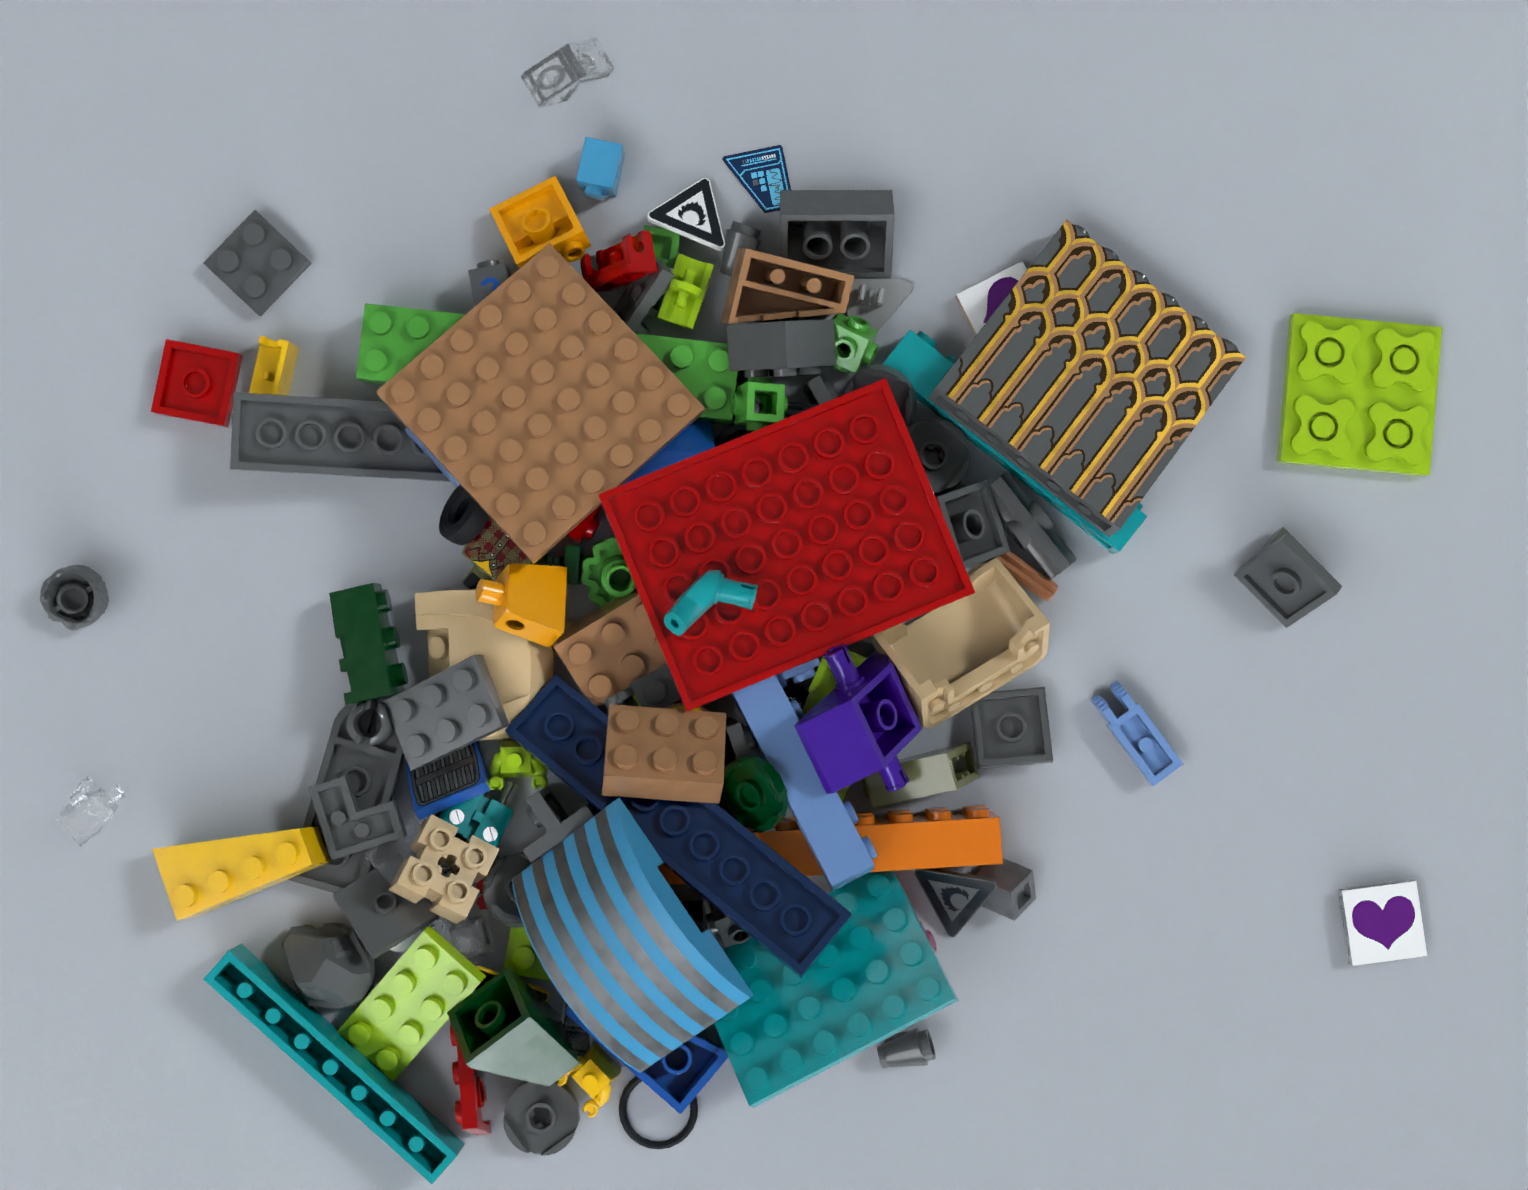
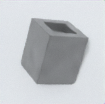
M1003 858V864L985 865L975 875L993 878L998 883L996 889L981 907L1015 921L1036 899L1033 870Z

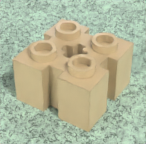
M431 814L422 822L409 847L410 850L417 853L416 857L410 855L401 863L388 890L415 904L425 897L433 901L429 911L457 924L467 918L480 891L471 886L472 883H477L487 876L499 852V848L474 835L463 841L455 837L459 829L458 827ZM438 863H446L451 873L443 876L441 874L442 867Z

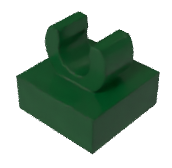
M565 545V556H546V565L567 567V584L582 585L580 573L582 570L581 561L584 556V548L581 546Z

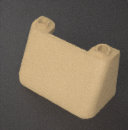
M997 557L988 563H979L969 571L968 576L975 590L974 594L932 610L907 626L903 622L871 636V642L877 652L886 655L892 662L918 721L926 729L939 725L1037 665L1047 654L1050 631L1049 620Z

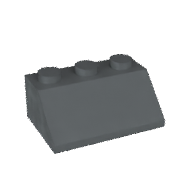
M780 190V257L854 276V279L891 278L895 215L892 190Z

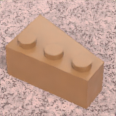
M737 248L720 322L732 324L846 313L854 276L747 248Z

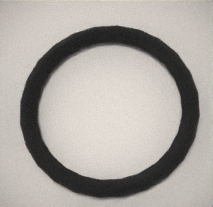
M637 1076L634 1077L624 1088L619 1101V1116L625 1132L639 1145L650 1149L670 1148L682 1142L688 1137L696 1123L698 1115L697 1098L695 1097L691 1101L690 1117L687 1125L677 1136L665 1141H651L636 1133L627 1117L626 1109L629 1095L642 1082Z

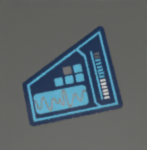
M781 145L728 155L722 158L764 213L780 211V190H791Z

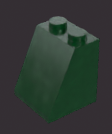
M510 966L447 1012L465 1063L472 1069L549 1087L580 1064L558 1012Z

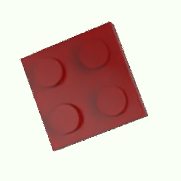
M166 339L151 412L228 428L233 407V392H236L243 355L236 352Z

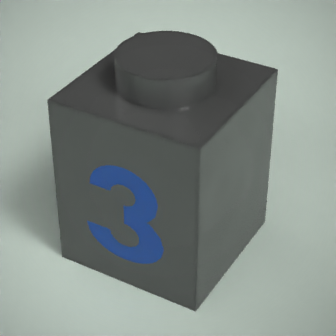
M487 260L478 263L476 269L468 270L475 306L511 276L510 269L506 263L500 264L499 260Z

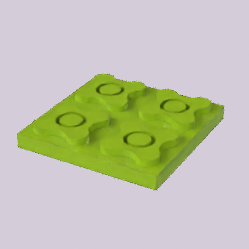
M1299 313L1291 314L1289 316L1277 463L1429 476L1442 327Z

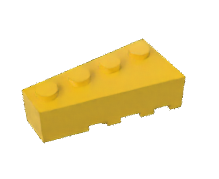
M318 826L152 849L177 921L199 917L331 862Z

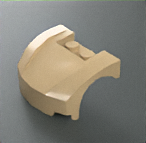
M476 589L415 593L416 630H427L429 678L473 655H483L508 722L511 724L553 678L554 658L552 645L545 647L496 628L493 624L494 605L476 601ZM507 727L480 740L508 739L510 737L506 734L505 729Z

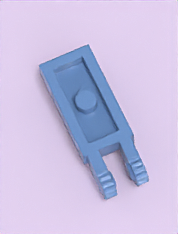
M1115 681L1110 685L1111 692L1127 710L1116 717L1109 708L1108 703L1098 694L1091 699V702L1108 723L1106 726L1151 786H1155L1182 766L1183 762L1140 704L1135 703L1118 681Z

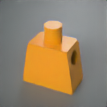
M519 563L508 564L499 574L496 582L482 578L479 580L475 591V600L494 605L493 624L496 628L542 646L550 647L564 633L567 567Z

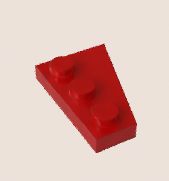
M450 1024L452 1046H457L458 1061L452 1064V1075L454 1084L459 1085L460 1100L455 1101L457 1124H462V1130L476 1136L492 1134L490 1120L482 1121L481 1108L484 1107L487 1101L486 1086H484L482 1077H477L476 1069L466 1065L453 1027Z

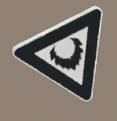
M707 178L700 179L648 212L647 220L655 225L718 251L723 250L725 246L710 180Z

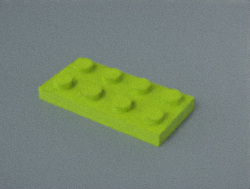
M429 925L337 1032L388 1078L394 1081L449 1019L447 1012L467 998L483 981L486 975Z

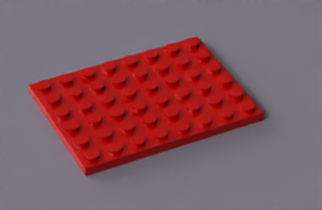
M886 378L598 494L686 711L821 657L828 649L840 644L850 645L975 593ZM709 570H721L720 573L724 574V578L758 585L752 610L717 601V604H712V607L680 636L675 635L665 626L664 616L672 605L696 579Z

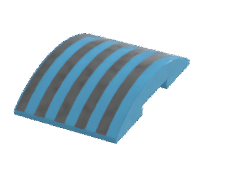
M618 798L511 881L519 915L527 936L544 970L560 995L579 1020L609 1051L625 1064L641 1073L754 995L711 931L707 929L701 933L657 868L664 862L622 800Z

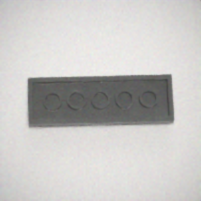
M233 392L231 470L450 482L431 458L405 432L406 426L384 402Z

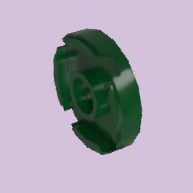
M745 755L729 762L724 768L721 801L727 813L744 827L755 829L753 832L762 833L779 825L786 816L788 797L783 780L774 767L759 756Z

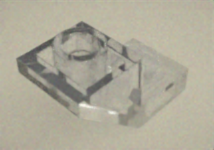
M595 37L566 44L523 72L521 78L540 108L568 101L580 83L606 78L614 70V66Z

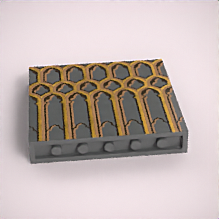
M1066 219L939 382L928 399L1103 534L1110 537L1122 528L1245 360L1246 356L1238 351L1237 346L1233 342L1219 337L1210 330L1203 319L1192 316L1180 307L1173 296L1162 293L1150 284L1148 278L1143 273L1132 270L1119 260L1118 255L1113 250L1102 247L1090 238L1084 228L1079 225H1073Z

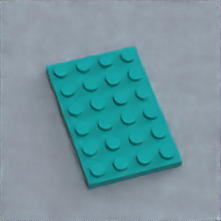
M895 871L869 872L828 894L851 912L852 917L802 978L753 938L745 943L735 944L724 949V952L754 995L714 1022L750 1107L754 1108L959 1001Z

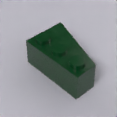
M370 583L329 593L335 637L337 639L340 638L344 656L343 659H339L340 671H347L351 692L344 693L345 705L394 696L404 691V685L408 684V675L404 663L398 662L396 648H400V639L397 628L390 626L388 612L392 611V603L388 590H382L381 584Z

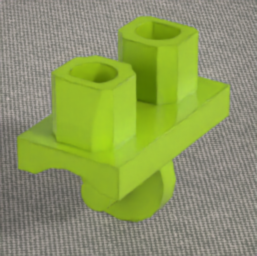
M678 253L672 271L674 277L671 279L669 288L664 295L657 318L694 330L714 265Z

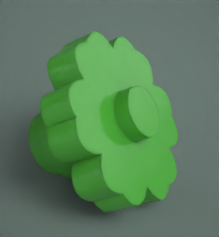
M609 535L604 540L596 541L592 546L593 555L585 556L581 561L582 570L580 578L584 585L589 586V599L602 607L617 597L630 595L636 589V586L616 537Z

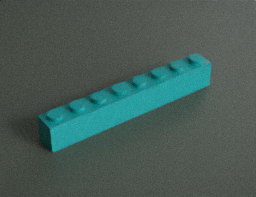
M909 330L882 365H888L900 371L911 382L919 402L941 419L959 428L966 439L1112 554L1120 552L1148 517L1140 511L1143 508L1142 504H1138L1120 530L1107 537L928 399L939 382L957 361V358L951 354H948L947 357L943 356L934 349L937 345L935 341L922 331L915 334L912 330Z
M242 943L228 950L203 980L428 1182L433 1184L458 1156L465 1145L461 1139L395 1080L392 1081L340 1035L337 1032L338 1029L312 1006H307V1002Z

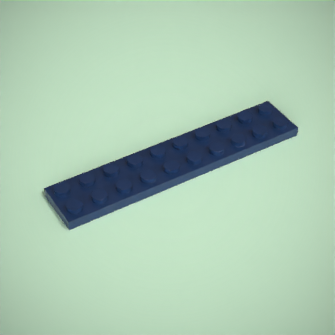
M556 674L505 729L506 734L597 810H603L614 800L620 798L667 868L802 978L851 919L852 913L715 803L602 796L608 716Z

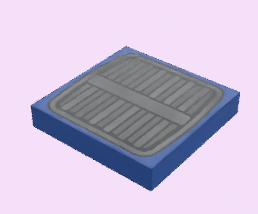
M479 740L419 770L411 771L405 759L413 808L419 820L490 791Z

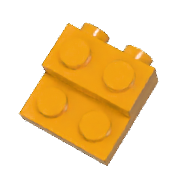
M556 175L489 208L518 268H521L549 243L567 262L579 260L585 254V249L591 247Z

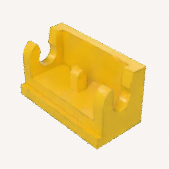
M260 335L258 339L260 346L249 393L288 396L299 347L287 340L279 339L275 341Z

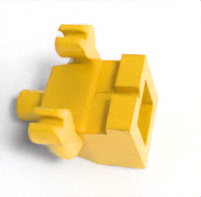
M596 1043L581 1057H578L580 1064L557 1082L558 1086H563L571 1074V1077L590 1095L592 1099L587 1100L583 1106V1112L588 1111L587 1116L589 1118L596 1116L598 1110L609 1100L611 1094L610 1084L620 1075L622 1070Z

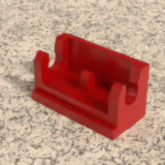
M642 230L633 237L631 234L623 237L622 242L605 250L597 251V271L591 266L590 255L588 253L583 255L580 260L583 279L596 292H612L658 272L651 232Z

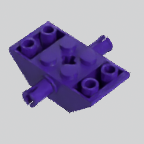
M846 644L834 646L828 649L823 654V657L826 659L837 684L827 696L794 725L826 794L834 793L879 771L888 792L901 789L909 782V778L906 776L897 754L922 730V727L894 666L886 655L876 650L856 668Z

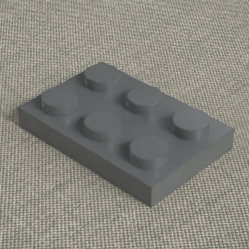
M473 655L384 700L411 771L419 770L510 725L483 655Z

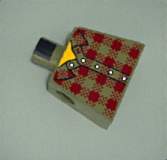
M489 516L481 532L471 542L466 544L461 554L470 560L474 566L461 582L469 589H476L481 578L486 580L493 579L496 582L497 577L508 564L534 563Z

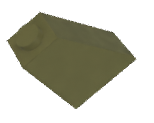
M971 742L899 759L906 776L909 778V782L901 789L888 792L879 771L863 779V789L866 797L871 800L872 808L958 790L980 778Z

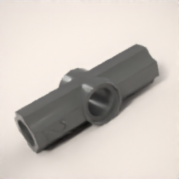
M1007 471L989 484L998 514L1005 522L1003 524L1004 528L1021 549H1026L1049 579H1053L1077 560L1072 551L1064 544V541L1052 529L1054 525L1045 511L1035 501L1031 502Z

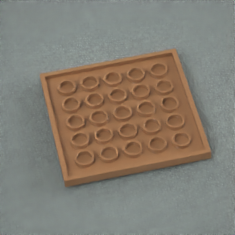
M550 243L376 391L377 396L534 564L602 504L598 494L627 482L705 412V407Z

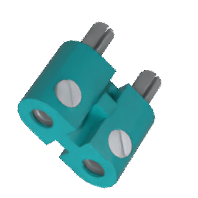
M508 781L498 801L490 800L484 797V794H481L441 811L438 818L459 828L455 835L456 837L467 840L474 835L497 847L514 814V811L509 806L519 787L513 784V782Z

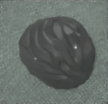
M71 565L56 570L44 581L40 591V602L49 619L55 622H62L69 630H78L93 624L105 613L109 603V596L105 582L100 574L85 565Z

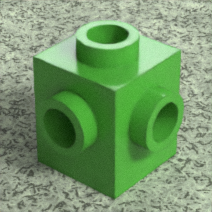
M843 314L833 316L831 319H834L836 365L832 367L845 373H857L865 364L870 365L877 353L879 345L874 343L878 330L871 328L867 320L858 316L851 315L847 317Z
M748 378V382L736 387V392H733L731 395L730 411L732 415H735V425H746V432H753L783 420L787 413L788 403L785 396V384H772L770 378ZM755 402L759 405L758 413H754Z

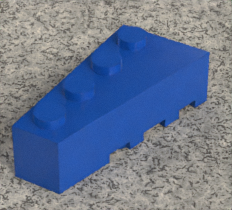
M567 1006L565 1008L564 1013L567 1016H569L575 1023H577L583 1030H585L591 1037H593L599 1044H601L607 1051H609L586 1028V1026L579 1020V1018L575 1015L571 1008ZM699 1034L641 1073L625 1064L609 1051L679 1114L686 1109L728 1058L723 1046Z

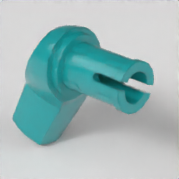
M709 570L696 579L672 605L664 616L665 626L672 633L680 636L711 608L712 604H717V601L752 610L758 585L724 578V574L720 573L721 570Z

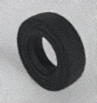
M459 485L443 508L439 522L440 534L454 544H468L481 532L489 519V515Z

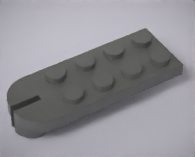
M376 699L356 704H347L339 711L333 722L315 784L318 785L348 775L359 811L392 800L405 756L385 702H380L377 707L379 719L375 733L369 732L378 702ZM311 798L303 828L318 826L331 862L288 880L336 893L372 871L379 845L331 860Z

